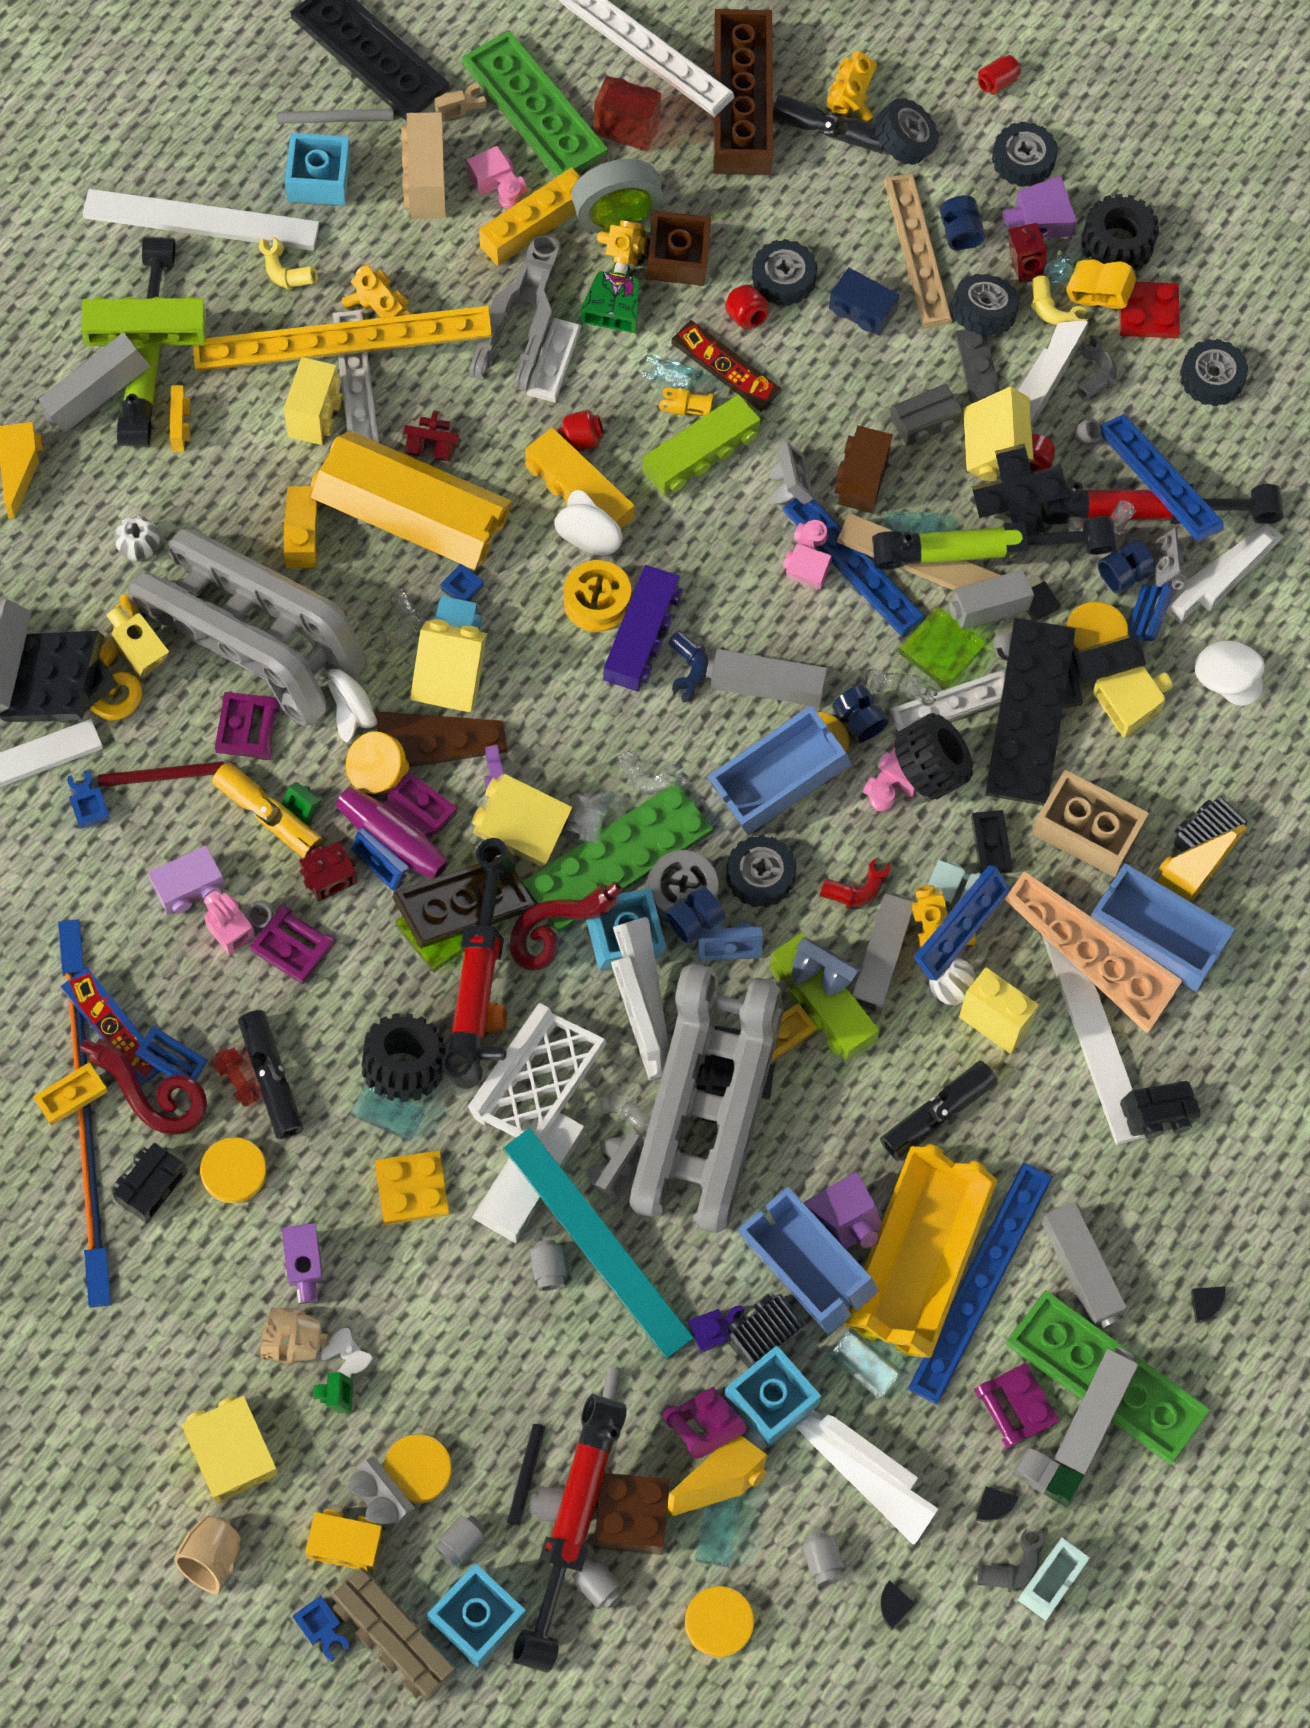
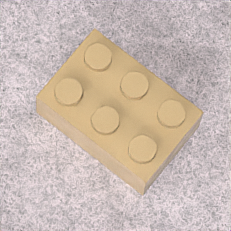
M442 112L407 113V125H401L404 209H410L411 219L446 218Z
M1064 770L1036 818L1032 835L1115 878L1144 828L1149 813Z

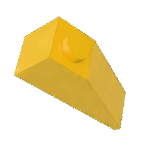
M33 422L0 426V467L4 503L9 519L16 517L38 466V451H44L41 433H35Z
M287 486L284 521V559L286 568H317L318 501L311 498L313 487Z
M1242 824L1183 851L1174 858L1171 856L1167 857L1158 869L1161 875L1156 882L1189 902L1193 901L1248 828Z
M741 1435L716 1449L669 1493L667 1513L671 1516L682 1514L740 1496L751 1486H758L766 1475L765 1464L767 1454Z

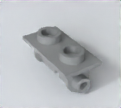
M1176 528L1166 535L1159 537L1153 543V553L1156 567V586L1160 587L1164 583H1168L1174 589L1180 590L1187 583V577L1184 568L1181 567L1184 565V545L1178 540Z

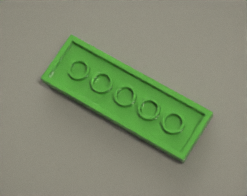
M510 30L462 57V64L555 177H558L571 167L579 173L600 161L603 155L608 154V148Z
M675 782L522 883L536 904L558 899L580 900L601 884L610 886L614 881L618 882L623 891L649 875L661 857L673 851L689 849L712 834L713 828L677 782ZM561 917L547 918L558 934L579 921L577 919Z
M1047 1290L1042 1293L1006 1342L1007 1346L1081 1400H1083L1107 1349L1114 1352L1118 1346L1129 1351ZM1135 1355L1133 1361L1138 1363L1139 1366L1113 1417L1112 1423L1171 1465L1210 1409Z

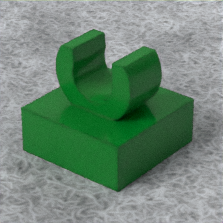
M295 782L288 787L282 805L305 824H308L312 820L315 811L319 808L322 797L318 796L316 798L309 792V786H302Z
M341 1372L327 1373V1384L314 1385L313 1399H320V1403H326L328 1408L337 1413H352L353 1380Z

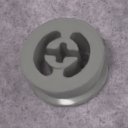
M688 850L673 851L661 857L650 871L645 889L651 888L658 917L668 922L665 911L679 901L686 903V896L695 890L698 880L692 872L699 877L702 885L715 898L717 897L719 886L716 871L711 863L702 855ZM675 868L678 871L672 875L667 883L669 887L666 890V896L672 902L670 903L662 894L660 879L664 872ZM679 882L684 883V888L687 889L685 893L680 892V887L677 886Z

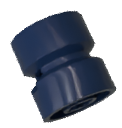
M967 195L956 196L948 199L940 206V215L950 249L955 251L970 249L982 244L985 240V232L982 221L979 219L980 213L975 198Z
M1137 539L1119 548L1118 552L1114 551L1098 560L1100 576L1115 594H1119L1132 587L1135 581L1140 582L1154 574L1156 570L1150 551Z
M862 684L842 693L832 705L834 712L841 722L847 723L846 729L854 741L859 744L881 733L889 723V719L880 706L873 705L875 699L867 687Z
M703 885L686 896V903L679 901L665 911V916L670 926L687 945L700 938L704 934L705 927L712 929L726 918L718 900Z

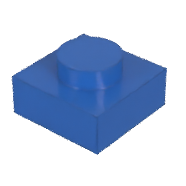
M459 564L440 585L441 590L451 598L470 602L484 587V581L465 566Z

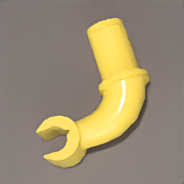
M273 237V247L269 249V241L264 238L261 239L259 249L265 255L266 271L272 282L279 287L285 288L287 291L292 290L293 287L317 283L318 276L315 267L283 268L279 262V257L284 251L283 243Z
M1037 276L1033 279V301L1031 302V308L1036 311L1037 315L1044 322L1058 325L1059 322L1088 321V319H1079L1085 317L1087 309L1084 307L1075 306L1068 312L1061 311L1054 306L1055 302L1051 298L1050 279L1048 277Z

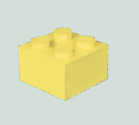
M301 357L284 406L288 437L323 445L325 436L330 437L334 428L332 416L334 410H340L343 401V394L339 393L341 378L337 376L336 365Z

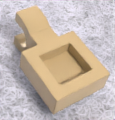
M478 83L468 86L465 94L460 90L454 93H445L435 98V112H442L443 122L466 115V111L471 109L486 108V99L484 96L479 98L473 97L480 94V86Z

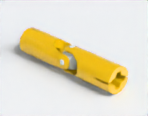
M231 762L222 765L215 773L212 783L241 808L256 812L255 817L302 858L308 856L314 850L313 846L317 848L323 845V837L276 799L268 797L256 782ZM280 809L282 812L280 823L276 826H271L267 822L276 819Z

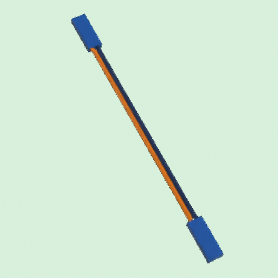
M79 919L58 922L62 974L66 976L67 981L73 977L72 975H77L84 969ZM69 999L74 1070H77L87 1064L86 1053L80 1051L81 1045L85 1040L83 1015ZM89 1103L78 1110L88 1234V1250H84L89 1308L111 1306L107 1249L103 1248L101 1241L91 1105Z

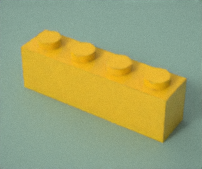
M571 167L479 228L480 247L499 266L528 247L534 237L547 234L574 216L576 210L571 193L573 186L580 176Z
M553 427L525 448V465L528 471L535 477L540 475L546 481L548 490L555 496L560 494L566 500V505L570 494L575 490H581L588 495L597 507L604 510L618 524L620 529L634 519L635 505Z

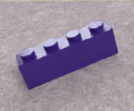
M644 566L603 668V681L637 692L641 683H648L652 672V666H649L652 657H658L663 640L659 639L662 631L668 632L673 618V614L669 612L672 605H679L683 589L679 588V575L652 566Z

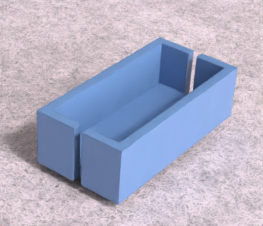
M810 705L707 777L748 836L846 769L851 763L842 746L831 731L829 732L826 724L813 706Z
M1124 863L1111 883L1109 890L1105 892L1091 915L1097 922L1182 979L1181 983L1195 992H1198L1235 931V928Z
M786 1187L765 1205L772 1219L776 1222L774 1225L770 1226L765 1215L758 1211L737 1230L748 1247L822 1329L830 1335L851 1316L849 1312L851 1307L857 1311L874 1297L879 1290L872 1277L790 1188Z

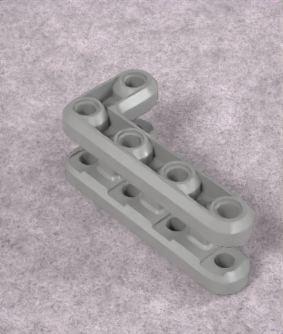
M194 529L179 530L169 541V555L172 560L190 572L179 585L165 578L161 579L149 572L139 573L129 585V598L133 604L139 607L142 613L264 679L272 689L283 711L300 725L316 724L326 712V698L314 677L322 666L327 671L333 668L340 669L354 680L366 667L365 653L346 615L334 602ZM208 584L221 591L225 590L233 594L232 598L222 608L209 601L204 602L197 598V595ZM251 607L278 618L266 632L254 625H248L240 621ZM296 630L302 633L313 647L305 657L285 645Z
M693 962L683 967L679 977L675 997L678 1010L677 1022L630 1195V1206L636 1214L656 1217L664 1211L662 1206L667 1188L671 1187L673 1178L699 1183L702 1194L698 1211L694 1213V1222L702 1230L718 1233L727 1229L780 1030L783 1003L781 990L775 982L758 977L747 983V994L744 1001L720 996L715 972L710 966ZM716 1009L740 1014V1035L713 1028L712 1020ZM707 1054L732 1059L735 1069L730 1087L726 1088L724 1096L697 1090L696 1080L701 1064H704ZM691 1115L717 1121V1138L714 1149H710L707 1159L680 1152L679 1143L684 1125H688Z

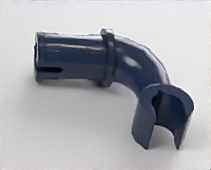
M679 630L670 638L669 646L687 660L691 670L686 678L681 677L674 681L672 691L673 695H675L678 690L687 688V691L681 695L682 702L684 703L693 699L694 689L705 679L709 659L703 645L698 646Z

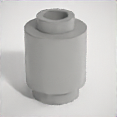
M579 793V795H574L570 798L568 805L572 809L562 831L563 835L568 839L584 842L587 836L592 834L601 808L594 796L588 793Z
M554 1240L537 1242L536 1247L530 1250L534 1283L538 1284L539 1291H552L564 1288V1280L567 1279L563 1246L557 1245Z
M539 1486L538 1493H532L530 1513L537 1514V1521L555 1522L565 1488Z
M461 1515L438 1538L439 1543L435 1546V1549L446 1562L454 1567L458 1562L463 1563L485 1540L482 1534L485 1528L474 1516L470 1515L466 1518Z
M820 1532L807 1537L808 1543L802 1547L812 1579H816L818 1586L829 1585L844 1578L842 1570L845 1568L835 1536H827V1532Z
M592 1557L584 1562L582 1572L575 1571L572 1574V1577L577 1581L575 1585L597 1609L603 1606L609 1609L622 1596L619 1591L622 1583L601 1561L596 1562Z

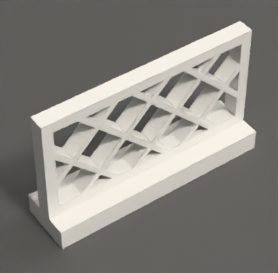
M538 1003L507 1048L506 1059L503 1061L499 1060L468 1105V1108L474 1119L485 1126L490 1124L514 1137H518L524 1132L522 1131L521 1122L538 1117L540 1125L534 1134L541 1142L607 1042L604 1038L553 1014L549 1007ZM555 1026L566 1030L567 1038L550 1043L549 1035ZM584 1041L594 1044L588 1053L576 1056L574 1044ZM570 1046L572 1057L554 1062L552 1051ZM547 1052L550 1064L532 1069L531 1061L535 1055ZM574 1065L575 1073L572 1078L559 1082L556 1070ZM552 1072L554 1084L537 1088L534 1076ZM530 1078L532 1090L515 1095L513 1087L516 1083ZM556 1091L558 1098L555 1103L541 1108L539 1096ZM534 1098L536 1110L519 1114L517 1102ZM512 1104L514 1116L502 1120L494 1116L500 1107Z

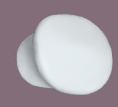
M581 490L573 491L568 498V507L560 511L555 518L554 525L557 533L569 543L588 553L599 556L615 553L623 541V535L618 524L604 510L597 507L585 492Z
M1219 641L1207 646L1197 656L1195 673L1198 680L1206 688L1221 694L1231 703L1240 706L1248 705L1254 702L1262 693L1263 681L1261 677L1265 669L1264 660L1256 651L1245 644L1236 641Z
M333 668L327 673L329 689L337 704L336 722L338 732L344 742H349L353 738L357 727L373 728L377 725L378 721L368 695L362 686L340 669Z

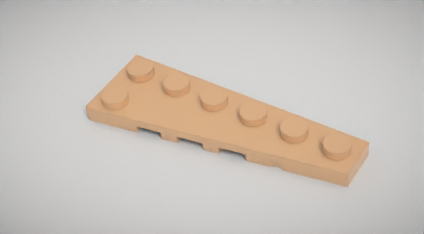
M1025 871L1005 898L1016 911L1142 1030L1147 1033L1151 1030L1183 981L1182 979Z

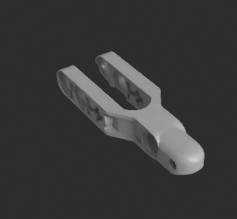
M550 235L534 237L530 242L516 282L495 295L490 308L493 338L479 339L470 365V377L481 380L486 379V377H483L485 370L490 368L495 354L493 352L494 345L499 343L511 307L519 303H528L537 310L528 333L526 350L524 354L521 353L519 358L516 381L512 385L514 389L527 392V383L532 378L536 367L537 355L541 353L552 322V309L546 295L549 287H547L549 278H553L554 269L560 255V243L555 237ZM541 248H549L553 252L549 254L539 253L538 250H540Z

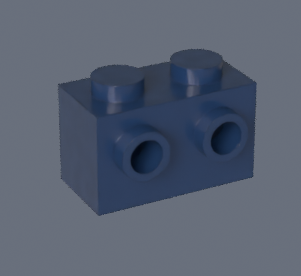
M848 267L831 291L829 309L837 316L847 318L858 324L864 331L873 332L880 336L897 311L900 294Z

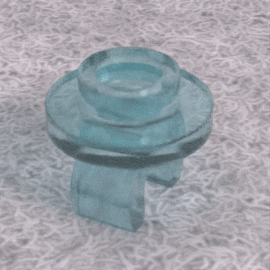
M1060 250L1057 252V259H1048L1044 268V275L1052 283L1066 282L1074 273L1070 257Z

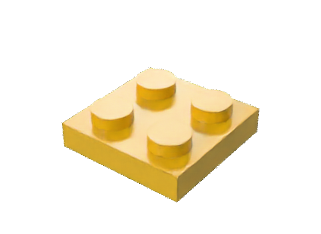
M440 1150L375 1160L384 1225L449 1215Z

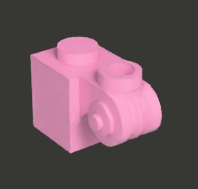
M498 146L466 160L467 176L480 196L497 189L499 193L498 201L503 208L509 209L519 203L521 195L528 191L524 179L521 176L515 177L513 174L514 168L511 159L507 154L503 155Z
M812 520L806 524L799 522L794 535V540H797L798 543L795 546L794 552L788 551L783 564V568L787 569V578L820 590L823 587L832 563L831 555L817 551L814 548L815 546H822L827 541V528L823 522L819 520Z
M895 748L891 754L888 752L884 754L878 766L881 770L877 779L871 776L863 790V793L868 795L871 806L880 812H885L893 806L895 790H899L912 798L917 791L902 772L895 755Z
M220 890L213 891L205 898L204 903L208 908L207 915L204 916L206 926L229 955L255 938L253 926L239 910V903L236 899H233L226 893L222 894Z

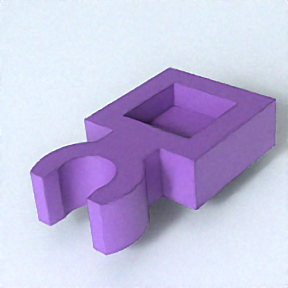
M497 745L485 747V757L489 770V776H484L486 790L493 778L497 780L499 776L504 774Z

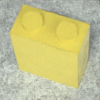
M1010 386L963 408L968 472L979 477L981 480L990 481L996 479L1000 475L995 451L1025 444L1029 462L1033 461L1030 401L1028 396Z
M440 619L426 621L420 630L410 700L471 713L477 700L487 633L479 632V629L474 626L465 625L461 626V628L450 626L447 621Z
M506 774L499 776L497 780L493 778L485 792V795L489 797L485 807H479L473 817L472 824L476 826L472 834L485 840L489 838L500 839L511 853L536 865H545L572 807Z
M985 967L967 990L959 1018L1012 1054L1030 1031L1039 1004Z
M236 1396L228 1397L218 1403V1408L207 1413L205 1410L195 1412L186 1418L187 1422L181 1424L215 1504L278 1476L277 1469L244 1396L238 1399Z

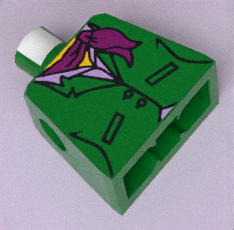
M615 263L612 273L600 271L596 274L581 307V323L636 334L639 280L629 276L630 266Z

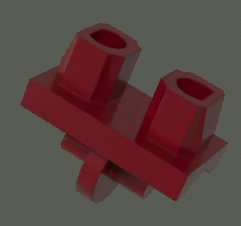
M433 410L431 418L420 417L419 425L429 427V429L405 425L403 434L407 439L406 453L408 455L423 457L425 444L429 442L436 444L434 459L451 462L455 447L459 448L461 439H459L458 434L438 431V429L449 430L450 428L449 421L440 420V411Z

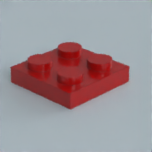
M1136 281L1126 307L1119 309L1120 336L1179 339V283Z

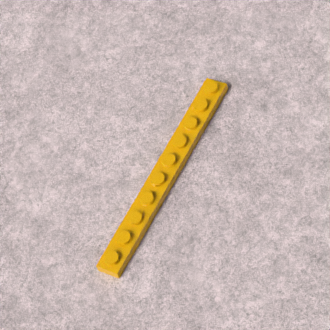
M489 306L206 338L205 345H193L194 365L196 371L300 360L301 357L311 359L493 338Z

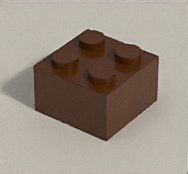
M653 210L649 231L645 280L703 286L707 271L711 217Z
M857 425L855 435L848 436L844 451L845 456L839 465L838 480L834 492L839 494L838 505L873 514L888 464L893 434Z
M605 1473L599 1493L594 1548L662 1555L670 1479Z

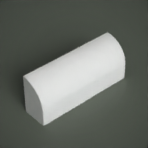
M560 1113L541 1140V1143L562 1170L582 1140L584 1126ZM534 1118L528 1127L533 1133L540 1125L539 1118ZM509 1158L471 1218L512 1242L517 1243L543 1201Z

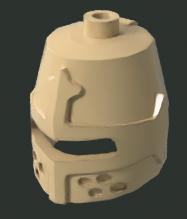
M272 1307L262 1336L261 1358L263 1360L288 1364L315 1360L319 1348L326 1347L328 1334L322 1333L320 1319L307 1315L304 1311ZM287 1335H290L288 1346L282 1344Z
M204 1516L187 1533L175 1553L174 1561L176 1567L199 1588L219 1595L229 1577V1572H232L237 1562L241 1541L238 1532L231 1526V1522L225 1518L220 1517L216 1519L211 1516Z

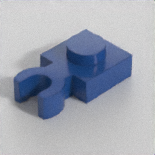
M88 770L84 771L85 781L82 784H76L72 775L67 778L70 790L76 794L70 796L69 799L80 829L110 819L100 788L92 789L93 780Z
M321 1595L292 1616L312 1646L322 1641L323 1653L328 1661L333 1662L335 1660L330 1652L333 1644H341L346 1652L350 1650L347 1639L340 1634L334 1633L341 1626V1623Z

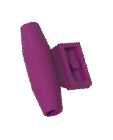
M408 772L399 784L389 791L386 805L353 787H348L340 795L336 802V807L357 830L362 827L366 828L389 847L410 869L429 879L439 877L444 873L449 860L427 836L437 834L457 814V807L411 772Z

